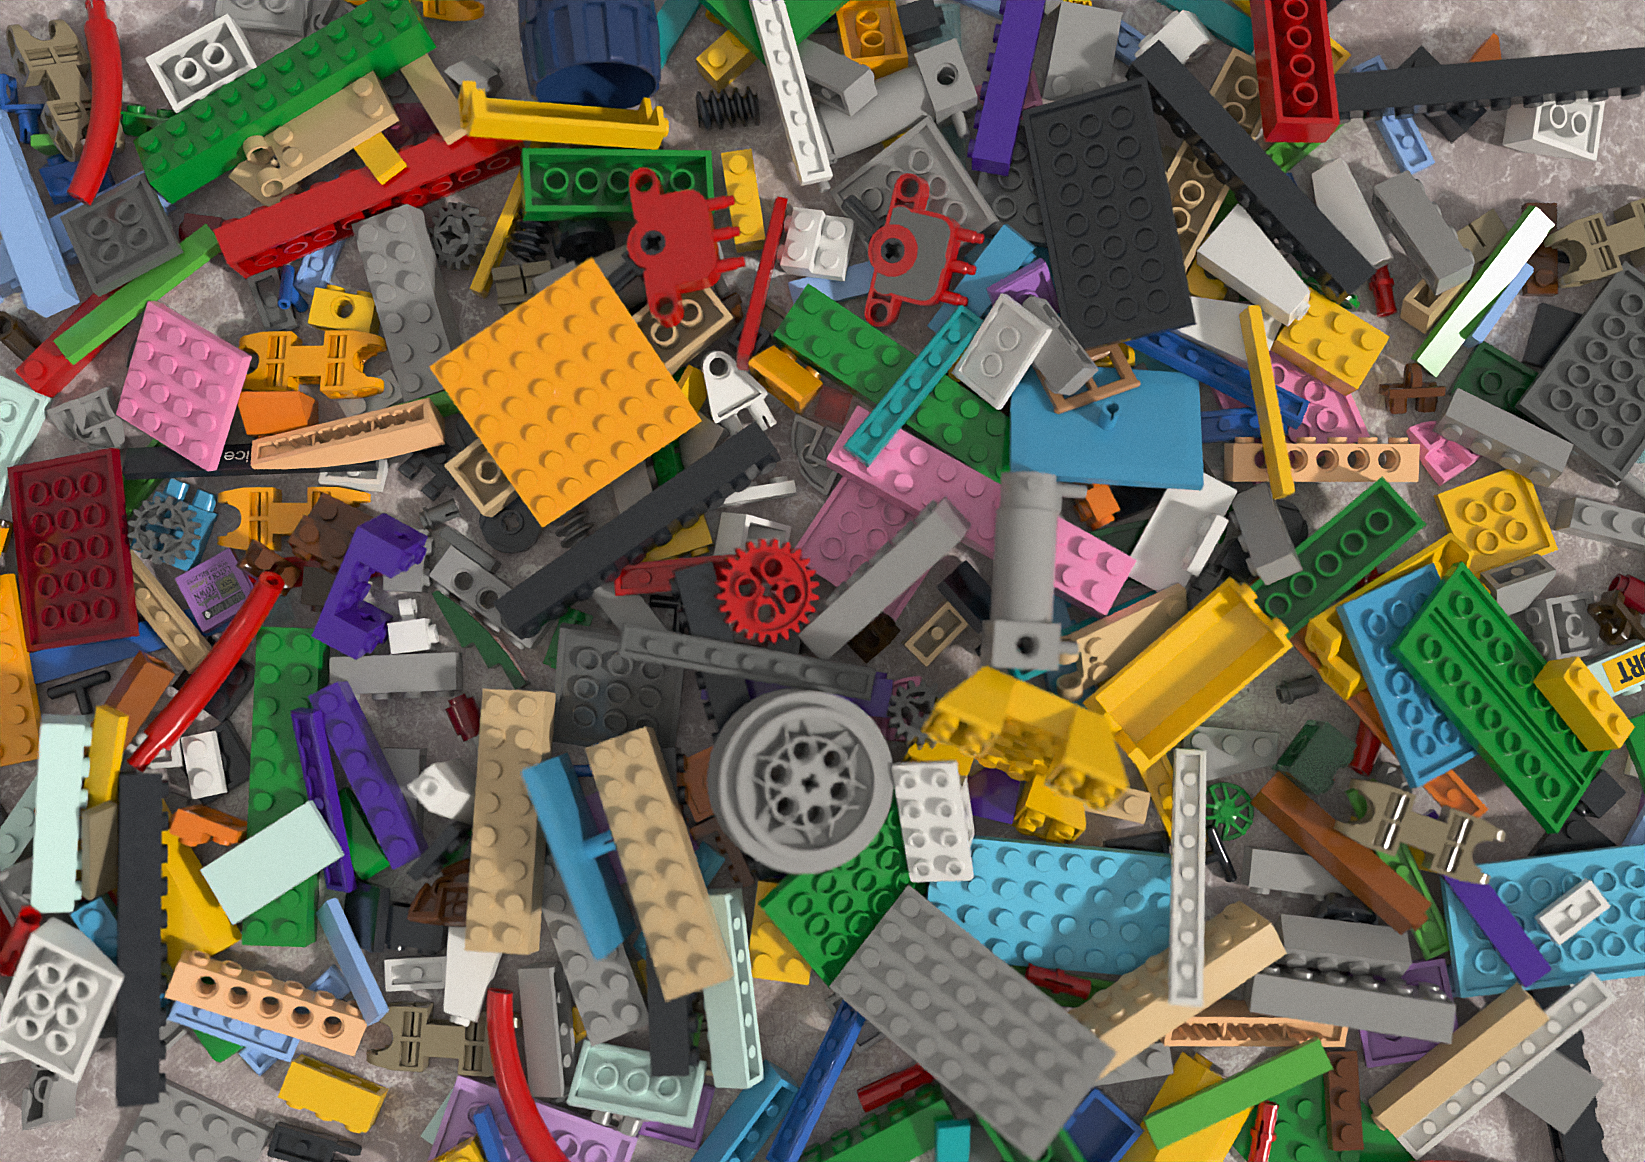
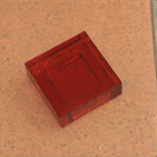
M823 386L814 416L844 425L853 395Z

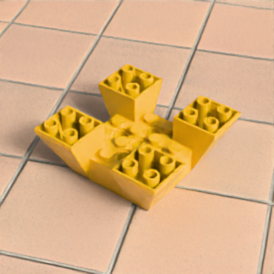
M986 665L942 698L923 725L921 732L928 734L932 740L937 742L935 747L931 749L926 742L923 744L922 749L918 750L915 743L908 749L900 762L957 761L959 776L967 777L972 762L976 759L982 766L1002 770L1014 780H1025L1026 783L1016 804L1013 823L1008 825L1015 827L1023 835H1034L1045 840V842L1073 843L1086 828L1084 805L1092 810L1106 811L1128 787V781L1107 718Z

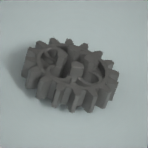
M155 496L154 504L144 500L142 503L145 509L143 511L134 509L133 511L138 517L137 520L128 521V525L135 527V532L127 534L128 538L137 540L132 549L137 551L143 550L140 557L146 560L152 558V563L161 565L164 561L165 564L173 565L175 564V557L179 560H186L185 551L194 552L196 550L194 545L191 544L192 541L201 539V536L194 534V529L200 528L201 523L192 521L197 512L193 510L186 511L189 504L184 501L177 503V498L168 496L166 501L164 497ZM168 510L172 513L171 518H165V513ZM150 523L175 530H183V536L180 538L150 530L147 531L146 526ZM159 542L164 543L162 551L158 550Z

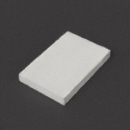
M1001 293L955 366L952 374L994 408L1002 409L1053 329L1010 296Z

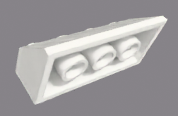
M722 512L714 556L735 554L734 548L736 547L745 552V542L751 541L757 547L758 538H764L767 546L771 538H776L780 548L784 541L789 542L792 526L747 514ZM762 584L765 589L762 595L771 597L776 604L775 598L769 591L773 586ZM752 585L738 586L739 593L742 596L749 594ZM767 604L760 606L757 611V617L762 622L770 616V608ZM736 621L729 623L735 642L768 647L769 639L767 634L763 643L756 641V633L749 640L744 638L745 628L736 633L733 631Z

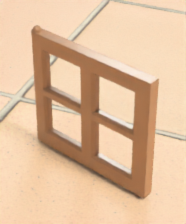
M1118 344L1085 352L1092 361L1109 356L1121 379L1097 387L1091 377L1085 383L1088 391L1068 398H1064L1063 394L1053 393L1044 382L1046 378L1041 371L1034 368L1054 407L1055 414H1061L1139 387L1141 382L1137 380Z

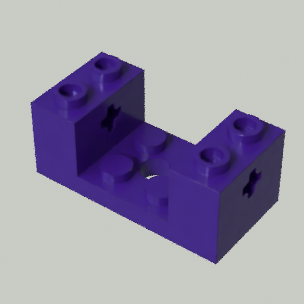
M385 513L357 526L312 633V637L355 660L366 653H372L379 644H385L389 638L387 623H391L394 616L363 600L371 587L368 581L371 574H374L376 571L392 579L401 572H407L411 566L420 564L427 552V548L424 545L428 536Z

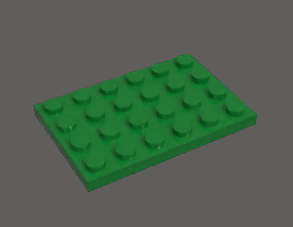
M895 785L893 786L890 808L880 830L858 855L848 862L827 871L809 874L789 873L757 903L828 988L908 885L926 898L928 882L910 881Z

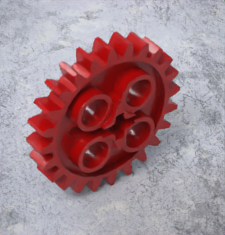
M758 538L757 547L751 541H746V551L744 552L738 547L734 548L737 558L725 557V561L730 567L728 569H718L725 577L724 580L715 581L714 583L719 587H723V592L714 595V598L724 600V604L720 605L717 609L720 612H729L723 620L725 623L729 624L736 621L733 627L734 632L739 633L745 628L744 638L750 640L754 633H756V641L763 643L767 634L769 641L776 643L777 633H779L783 639L787 640L789 639L788 629L799 633L800 629L797 623L799 621L809 623L808 618L804 615L805 612L816 611L809 603L810 600L819 599L818 595L811 593V589L820 586V584L810 581V577L817 571L814 569L806 570L805 567L809 564L810 558L799 560L798 558L802 551L800 548H795L789 552L790 542L784 541L779 548L778 539L771 538L768 546L764 538ZM773 559L777 564V570L772 576L768 577L764 572V565L767 560ZM750 567L755 568L757 575L764 584L773 586L769 591L784 608L783 614L779 612L777 605L771 597L762 595L765 589L751 574ZM748 578L752 588L749 594L742 596L738 591V585L741 580ZM792 585L795 589V597L791 601L786 602L783 598V590L786 586ZM767 604L770 608V616L767 620L761 622L757 617V611L760 606Z

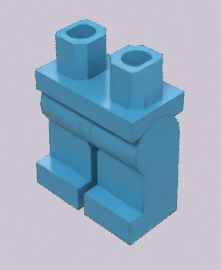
M170 478L164 491H155L152 500H154L155 496L164 497L166 501V498L171 496L177 498V503L179 501L187 502L189 505L186 511L193 510L197 512L192 521L201 523L200 528L194 529V534L201 536V539L193 540L191 543L196 550L194 552L186 550L187 559L179 560L175 557V564L172 565L181 570L189 571L200 564L214 522L217 521L219 516L218 513L213 512L217 495L197 489L191 503L185 500L190 484ZM170 510L165 513V518H171L172 513ZM150 523L146 526L147 531L150 530L180 538L183 536V530H175ZM133 539L130 549L137 542L136 539ZM159 542L158 550L162 551L164 543Z

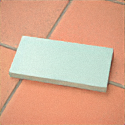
M0 375V511L10 492L7 467L24 463L47 416L46 410L50 409L54 399L36 393L34 390Z
M311 800L201 869V872L234 925L345 854Z
M584 1039L567 1103L571 1106L693 1128L706 1074L707 1062L700 1060L699 1066H695V1071L690 1076L651 1077L650 1051L608 1043H600L591 1047L590 1041Z

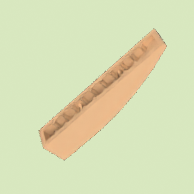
M425 398L252 440L251 467L253 469L329 467L385 459L445 444V419L432 400Z
M1218 999L1160 1038V1041L1164 1046L1294 1047L1317 1037L1320 1039L1323 1047H1345L1348 1028L1254 1013L1249 1011L1244 1000Z

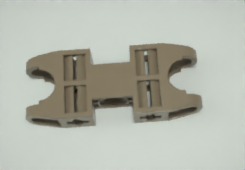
M62 19L49 21L50 40H40L33 37L27 30H23L19 24L8 25L6 41L10 58L24 87L40 85L48 99L40 116L55 146L68 161H79L83 150L80 140L86 139L92 95L84 81L90 68V60L79 38ZM121 121L112 155L122 154L125 149V136Z
M1645 198L1630 202L1613 211L1617 221L1616 224L1606 226L1603 215L1599 212L1575 220L1544 238L1545 248L1551 246L1552 249L1563 250L1569 257L1570 266L1568 271L1562 275L1563 277L1557 279L1560 288L1581 287L1623 271L1619 257L1628 254L1634 268L1645 265Z
M1351 778L1348 786L1359 790L1358 794L1365 798L1368 805L1367 813L1357 821L1348 820L1345 823L1336 820L1334 829L1363 846L1393 857L1397 853L1400 842L1427 851L1422 866L1429 870L1459 881L1489 884L1491 876L1481 872L1482 869L1475 865L1472 859V851L1482 841L1496 839L1504 842L1505 832L1481 818L1445 805L1442 807L1438 820L1411 811L1417 795L1381 782Z
M404 1000L386 1003L389 1011L380 1019V1023L390 1027L393 1032V1041L391 1045H385V1048L367 1050L366 1061L368 1063L393 1071L423 1072L429 1066L430 1057L458 1059L457 1075L495 1076L488 1043L487 1006L483 1007L479 1022L470 1021L467 1027L451 1022L450 1019L433 1018L434 1002ZM513 1011L514 1028L523 1027L520 1013Z

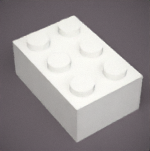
M228 13L145 58L174 112L177 114L219 90L224 85L246 74L249 70L261 65L243 31Z

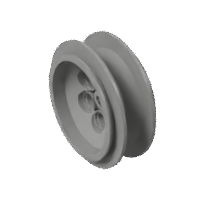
M800 688L776 690L763 694L744 705L729 719L721 730L713 746L708 764L707 788L709 801L718 824L728 838L737 847L760 862L789 873L809 874L827 871L848 862L858 855L880 830L890 808L893 795L892 758L879 728L863 710L841 697ZM801 741L804 746L803 753L795 758L793 747L797 742ZM831 750L833 752V761L830 765L825 766L823 764V757L827 751ZM778 764L781 769L780 776L776 780L771 781L769 771ZM802 778H810L809 784L801 785ZM839 782L840 792L836 797L832 798L830 789L834 783ZM782 797H786L788 801L787 807L783 812L778 813L776 809L777 802ZM816 805L817 816L813 820L808 821L807 812L810 807Z

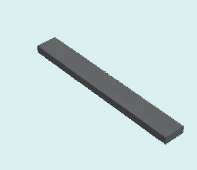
M622 623L616 656L869 701L871 700L876 669L625 623Z

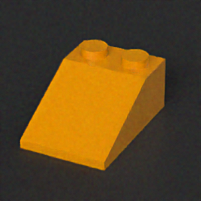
M849 0L836 12L840 55L843 54L861 65L868 66L874 74V80L907 68L908 53L895 0Z
M773 345L753 357L748 363L751 376L768 393L796 414L803 415L823 389V382L820 381L822 376L812 367L807 365L804 369L796 363L797 357L785 347L779 350Z

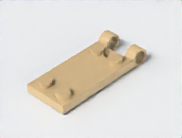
M372 71L264 137L254 135L247 138L243 143V150L248 161L253 165H263L269 162L272 156L276 155L280 168H265L257 174L256 180L264 196L270 198L278 197L293 184L398 122L399 118L380 79ZM263 148L258 152H253L256 149Z
M1177 583L1067 636H1061L1060 641L1077 642L1079 644V652L1076 655L1059 654V664L1067 665L1076 661L1077 671L1062 675L1057 679L1058 697L1069 702H1075L1083 696V690L1116 675L1188 613L1186 588Z

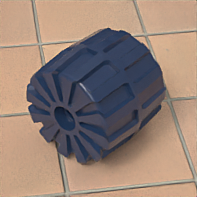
M518 0V28L529 93L535 101L540 103L628 109L640 105L643 97H652L659 90V82L661 81L660 33L654 0Z

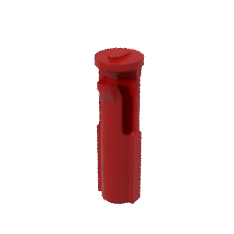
M30 905L21 908L0 952L1 976L9 977L15 975L29 938L37 930L41 921V913L37 909L31 908Z
M916 1063L898 1073L894 1072L858 1089L857 1095L863 1110L867 1113L903 1096L914 1088L925 1083L934 1082L933 1080L936 1078L919 1063Z

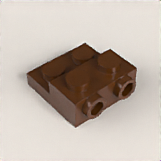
M323 492L309 515H303L287 542L293 549L291 553L307 562L311 558L321 563L320 568L337 576L357 526L374 517Z

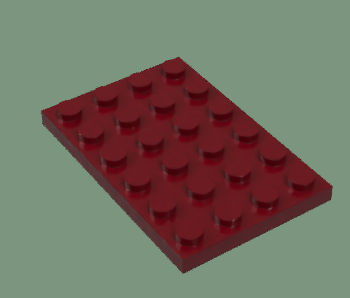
M106 448L7 467L27 652L140 636L130 542L127 535L129 532L120 449Z

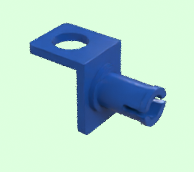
M0 73V110L18 115L19 143L31 144V135L40 134L38 116H41L44 104H19L16 78ZM7 84L10 89V99L8 98L6 91Z

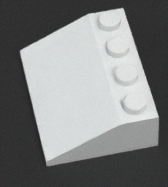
M52 917L34 931L29 938L0 1010V1046L78 1083L124 974L82 931Z

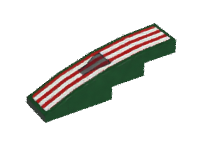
M437 590L431 593L462 648H470L475 645L488 669L502 666L515 690H521L531 684L515 657L495 633L476 615L464 609L458 604V601Z

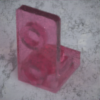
M396 103L393 105L399 121L381 131L395 150H398L415 134L439 133L422 103Z

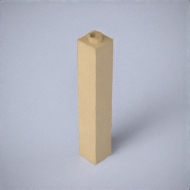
M1518 982L1453 1032L1451 1044L1439 1043L1368 1100L1374 1112L1371 1114V1118L1382 1131L1388 1129L1396 1138H1399L1550 1020L1539 1003Z

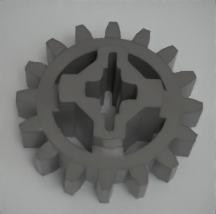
M448 202L447 208L439 207L440 217L432 216L431 219L435 226L428 228L429 232L433 234L431 240L435 246L436 256L439 257L438 264L447 266V269L466 271L469 270L470 265H479L477 256L483 257L485 252L482 250L483 245L487 246L489 243L488 240L484 239V235L488 234L490 229L483 228L482 226L486 221V217L478 216L479 209L470 207L468 203Z
M923 679L920 685L916 687L911 680L907 684V690L899 686L896 691L897 696L892 695L888 704L891 707H888L886 716L892 719L888 723V728H897L894 737L898 739L904 736L906 738L905 746L907 747L913 741L916 742L917 749L921 750L923 744L927 742L928 746L932 749L937 742L932 740L928 734L921 732L937 703L948 694V691L937 692V683H934L931 688L926 687V681ZM919 711L925 714L924 717L918 716Z

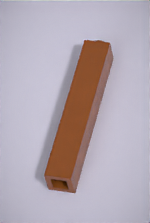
M142 650L138 651L103 704L128 715L123 753L175 676L168 662ZM93 719V721L91 722V724L89 725V726H92V731H93L94 719ZM90 746L83 747V758L89 757ZM82 777L81 789H84L85 777Z
M1280 771L1265 784L1250 802L1400 935H1403L1410 928L1417 931L1429 918L1424 914L1432 905L1429 900L1369 848L1334 829L1336 820Z

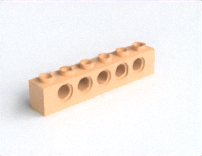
M1235 437V443H1224L1223 481L1270 482L1266 459L1261 467H1257L1254 461L1257 452L1261 451L1264 454L1263 443H1254V437ZM1297 437L1296 443H1286L1288 453L1292 451L1295 455V462L1291 466L1293 482H1376L1381 477L1387 482H1418L1420 444H1408V438L1392 437L1388 438V444H1377V437H1358V444H1347V437H1327V443H1316V437ZM1322 451L1325 454L1326 461L1322 467H1319L1316 458ZM1351 452H1354L1356 462L1350 467L1347 458ZM1382 452L1386 455V463L1383 467L1378 463V457Z
M198 950L184 951L165 995L166 998L351 1056L355 1055L367 1026L357 1002L354 1000L346 1002L335 998L333 994L327 991L320 990L315 992L306 989L296 981L284 982L274 979L271 974L265 971H249L243 969L240 964L234 961L226 960L221 962L210 958L207 953ZM200 977H212L216 983L207 985L201 981ZM241 986L246 989L247 993L239 995L232 988ZM272 996L279 1003L271 1005L266 1003L263 998ZM304 1006L310 1012L308 1014H299L294 1008ZM329 1016H335L339 1018L341 1022L338 1024H330L326 1021L325 1018Z

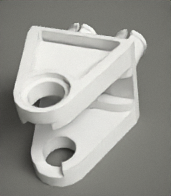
M711 350L703 355L700 369L704 375L709 414L715 424L720 423L722 427L729 431L728 438L735 435V431L739 432L744 428L737 416L739 410L743 408H748L754 421L758 423L763 431L768 428L762 416L765 417L770 427L777 423L764 400L766 395H768L765 388L747 371L737 369L736 361L730 355L720 350ZM718 357L723 359L725 368L720 374L716 375L710 372L709 364L714 358Z

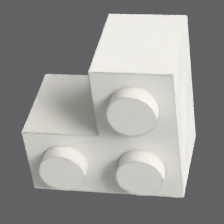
M1176 10L1162 22L1164 27L1156 35L1150 33L1138 44L1140 49L1134 55L1138 58L1156 41L1160 40L1185 65L1187 62H1195L1217 41L1195 13L1185 10L1179 13Z

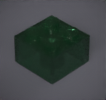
M1307 720L1271 769L1276 773L1280 771L1304 793L1319 796L1321 793L1325 794L1333 786L1335 783V778L1333 777L1338 770L1345 768L1352 761L1355 755L1353 751L1357 744L1327 721Z

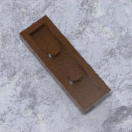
M1525 203L1521 206V215L1529 205L1536 206L1555 224L1547 236L1557 231V203ZM1542 241L1526 261L1534 269L1522 287V296L1553 297L1558 294V249H1552L1551 246L1545 248Z
M1325 1050L1333 1068L1323 1073L1328 1149L1332 1151L1364 1150L1357 1051Z

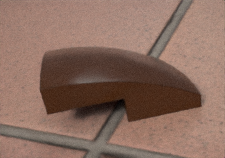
M471 858L455 862L441 869V873L444 876L436 879L432 886L429 883H425L415 896L407 919L431 925L466 927Z

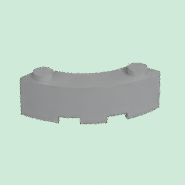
M111 1006L90 1058L104 1044L116 1038L114 1006ZM32 1062L30 1067L34 1070L29 1087L23 1090L22 1130L49 1127L76 1118L75 1099L78 1083Z

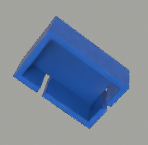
M1094 1086L1089 1090L1064 1123L1065 1128L1087 1162H1118L1144 1132L1138 1121L1098 1086Z

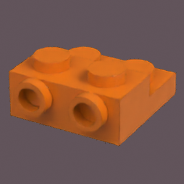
M1073 482L1074 485H1085L1087 487L1085 498L1074 499L1076 505L1073 506V509L1081 523L1085 521L1087 527L1090 526L1092 531L1115 520L1112 514L1119 511L1120 508L1107 484Z
M202 804L179 808L178 811L172 814L168 822L169 833L178 836V842L192 847H197L198 844L202 843L208 844L210 841L231 846L232 844L242 843L247 840L246 820L209 806H203Z

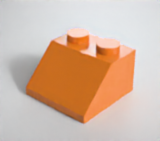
M300 391L240 393L237 404L246 434L254 438L260 439L319 424V401Z

